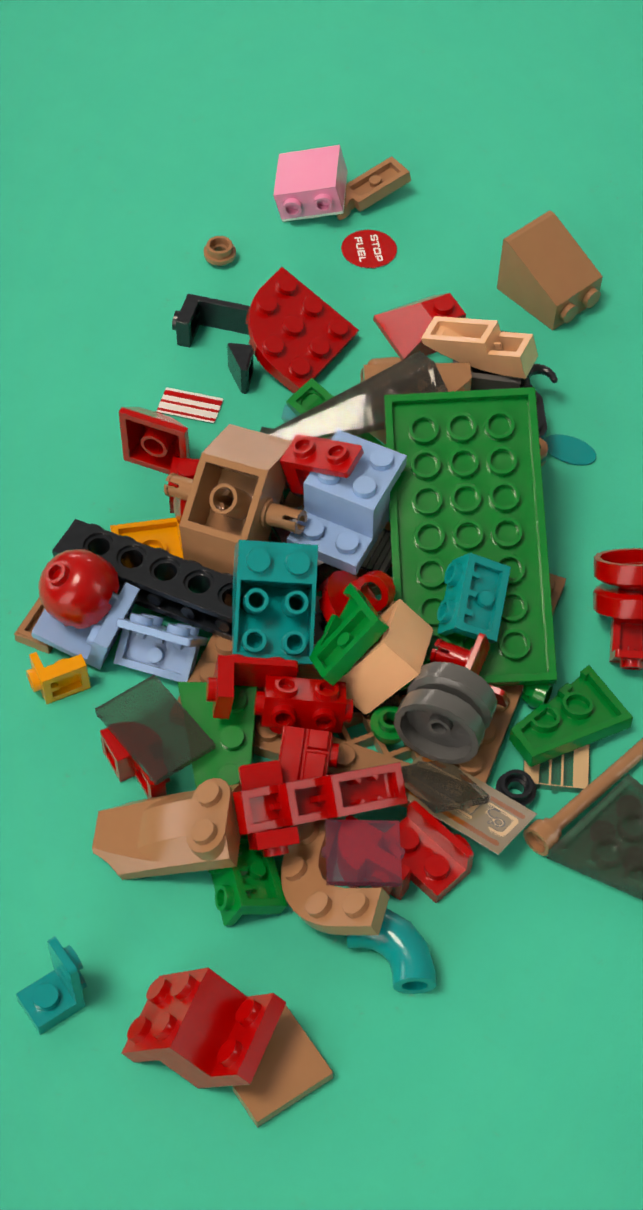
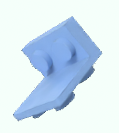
M126 582L119 595L114 592L112 593V597L108 602L112 607L108 614L97 624L85 629H76L73 626L67 627L54 619L44 609L32 630L31 636L72 657L82 654L86 664L100 670L122 628L116 626L118 618L124 619L130 616L140 589Z

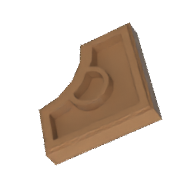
M285 1005L251 1084L232 1087L233 1092L258 1128L333 1079V1071Z

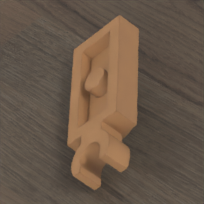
M391 156L346 184L344 213L337 214V219L342 220L348 217L354 208L361 212L411 181L410 171Z

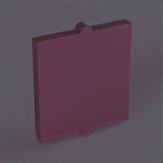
M325 819V846L322 848L321 855L326 858V885L402 886L401 859L404 858L405 850L400 848L399 821Z

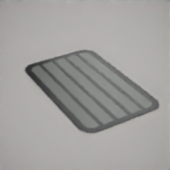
M383 529L362 564L361 569L369 572L377 570L386 573L392 563L391 531Z

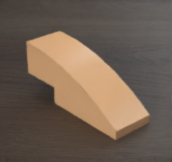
M434 316L421 338L424 345L460 363L470 362L471 367L509 377L526 379L538 357L533 334L501 332L499 323L496 320Z

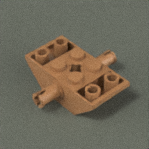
M229 424L201 453L194 479L183 477L176 473L168 475L165 481L179 485V487L176 488L164 484L165 495L187 501L179 524L185 560H194L204 567L220 573L233 575L234 551L238 540L267 542L272 526L297 535L303 532L305 526L291 520L296 519L307 523V512L279 504L287 480L279 460L292 442L291 440Z

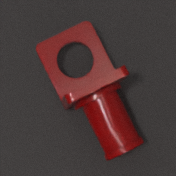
M479 633L474 647L470 650L445 642L439 638L434 644L435 647H438V650L432 649L430 662H451L466 667L479 675L490 649L487 636ZM491 686L497 698V704L507 707L509 699L506 691Z

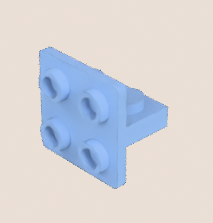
M131 613L130 618H118L116 626L123 629L114 664L177 682L188 681L194 670L200 646H206L208 638L198 635L199 628L182 623H177V625L168 623V626L162 625L163 618L147 613Z

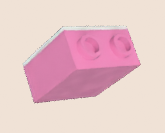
M340 145L279 154L273 196L282 222L344 213L348 171Z

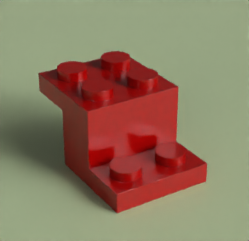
M209 967L161 975L150 985L146 994L148 1000L140 1016L130 1025L127 1032L128 1040L121 1054L134 1063L159 1060L198 1089L249 1085L253 1080L286 1002L275 993L247 997Z

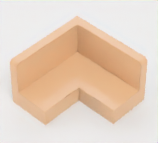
M401 599L397 600L380 614L389 628L381 635L379 641L371 646L353 665L352 669L339 680L346 682V697L353 699V705L363 714L370 713L420 674L433 628Z

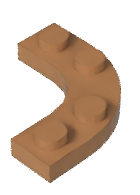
M333 818L294 825L298 826L300 843L288 845L289 853L284 854L281 867L282 890L289 906L307 925L323 933L332 935H379L390 898L382 887L342 888L332 886L328 882L326 876L327 863L338 830V823Z

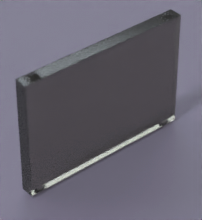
M155 674L95 708L97 717L101 719L155 785L216 748L214 741L210 739Z

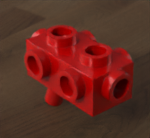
M266 675L263 691H256L254 715L261 716V727H269L272 732L282 734L283 726L341 733L343 722L351 723L353 699L346 697V682L338 681L332 686L324 679Z

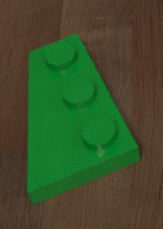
M588 665L580 671V676L574 682L563 685L558 690L557 696L547 704H540L511 728L509 740L527 764L532 767L631 728L633 716L592 667Z

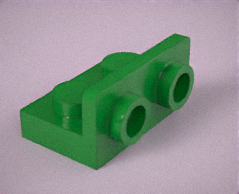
M243 834L240 837L237 867L207 870L212 876L215 888V904L221 912L224 926H233L242 915L281 914L287 907L274 856L264 857L263 849L250 850L248 834Z

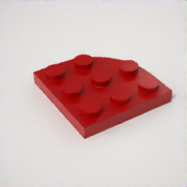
M283 267L258 290L250 304L246 317L250 336L249 345H252L255 357L267 372L292 393L298 391L311 378L315 380L355 338L359 331Z

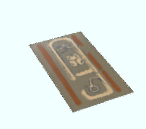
M420 755L402 772L408 801H417L431 815L498 855L537 815V813L474 776L463 772L453 764L440 763Z

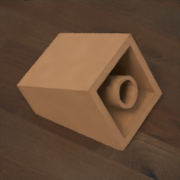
M547 211L503 239L497 289L552 331L563 323H569L578 313L587 307H593L598 302L601 296L600 288L603 276L552 211Z

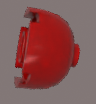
M86 549L66 550L53 557L42 571L38 584L39 597L46 611L54 619L67 627L73 626L76 629H85L97 624L110 611L112 605L108 602L112 597L113 591L117 594L119 589L118 574L110 562Z

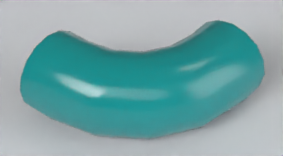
M386 908L379 935H347L348 948L372 949L385 957L390 964L394 990L406 994H418L431 991L437 986L436 971L429 945L410 921Z

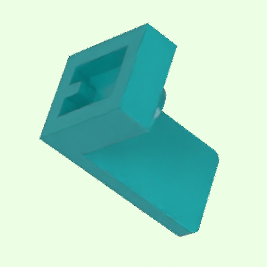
M55 936L47 941L54 970L16 993L18 1002L40 1035L86 1006L82 990L87 987V984L79 971L83 969L82 963L74 949L70 945L63 948Z

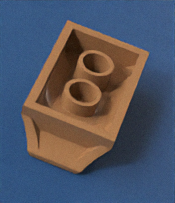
M212 778L201 783L194 791L132 801L120 806L100 810L92 844L93 854L107 862L122 880L237 867L241 835L239 833L233 792L241 791L240 784L229 785L221 778Z

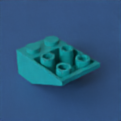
M238 540L235 545L233 569L232 654L256 658L281 657L286 660H296L298 664H313L309 657L314 645L318 545Z

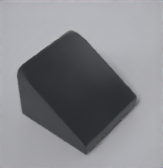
M228 343L229 370L240 392L247 394L254 371L252 345Z

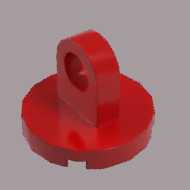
M343 570L333 572L320 583L318 592L322 591L323 597L319 599V603L327 623L332 614L340 617L349 600L343 592L350 583L364 594L379 615L382 613L381 610L394 601L396 594L392 579L386 573L377 570L370 571L359 578ZM369 582L375 583L380 588V600H377L374 593L369 589Z

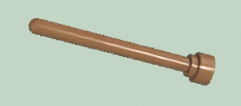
M643 738L553 817L544 818L543 820L537 819L524 830L523 835L529 847L541 856L548 855L556 848L560 842L559 838L562 836L561 831L643 759Z

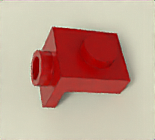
M611 617L609 662L620 663V669H643V619Z

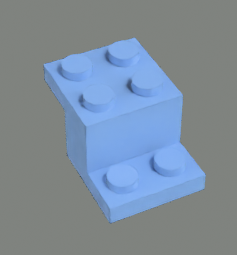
M337 429L331 440L361 445L364 454L348 478L316 472L309 473L303 483L304 510L307 512V523L298 520L297 523L305 526V529L299 535L291 532L287 538V543L318 545L319 561L356 575L389 520L390 491L406 466L407 455Z

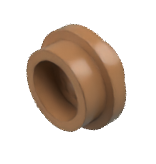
M225 236L210 238L204 247V258L213 265L223 266L229 264L236 257L235 246Z

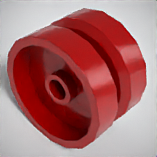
M643 548L613 549L597 553L594 556V577L603 583L593 591V609L597 613L609 617L643 619Z

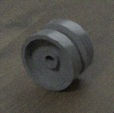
M451 662L428 663L422 665L420 674L411 680L407 695L402 699L396 711L394 727L406 745L425 758L448 764L468 762L479 751L484 739L485 730L490 726L496 712L497 698L491 686L470 669Z

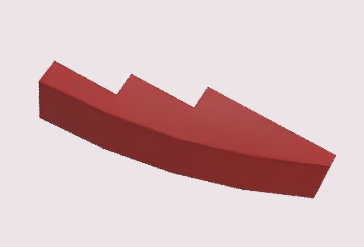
M400 762L233 792L240 835L408 803Z

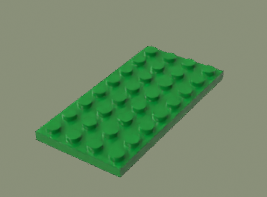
M535 387L384 395L387 448L407 455L406 466L390 491L389 501L392 571L396 592L394 603L401 599L433 628L423 665L431 663L432 649L438 650V647H435L434 644L439 638L469 650L474 647L476 639L458 633H452L447 636L438 634L440 621L437 619L439 605L445 597L447 584L444 581L448 565L456 558L473 553L511 567L497 642L490 644V649L479 676L491 686L556 684L557 669ZM410 682L398 691L408 690Z

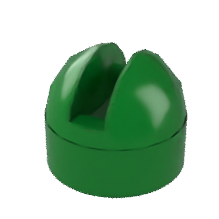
M554 684L523 685L522 698L524 702L535 709L540 704H547Z

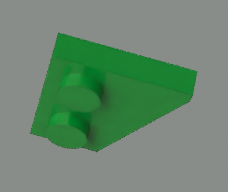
M352 583L343 592L349 600L340 617L334 614L331 615L325 626L323 636L317 642L309 657L321 677L332 686L352 669L361 656L371 646L375 645L381 638V635L389 628L364 594Z

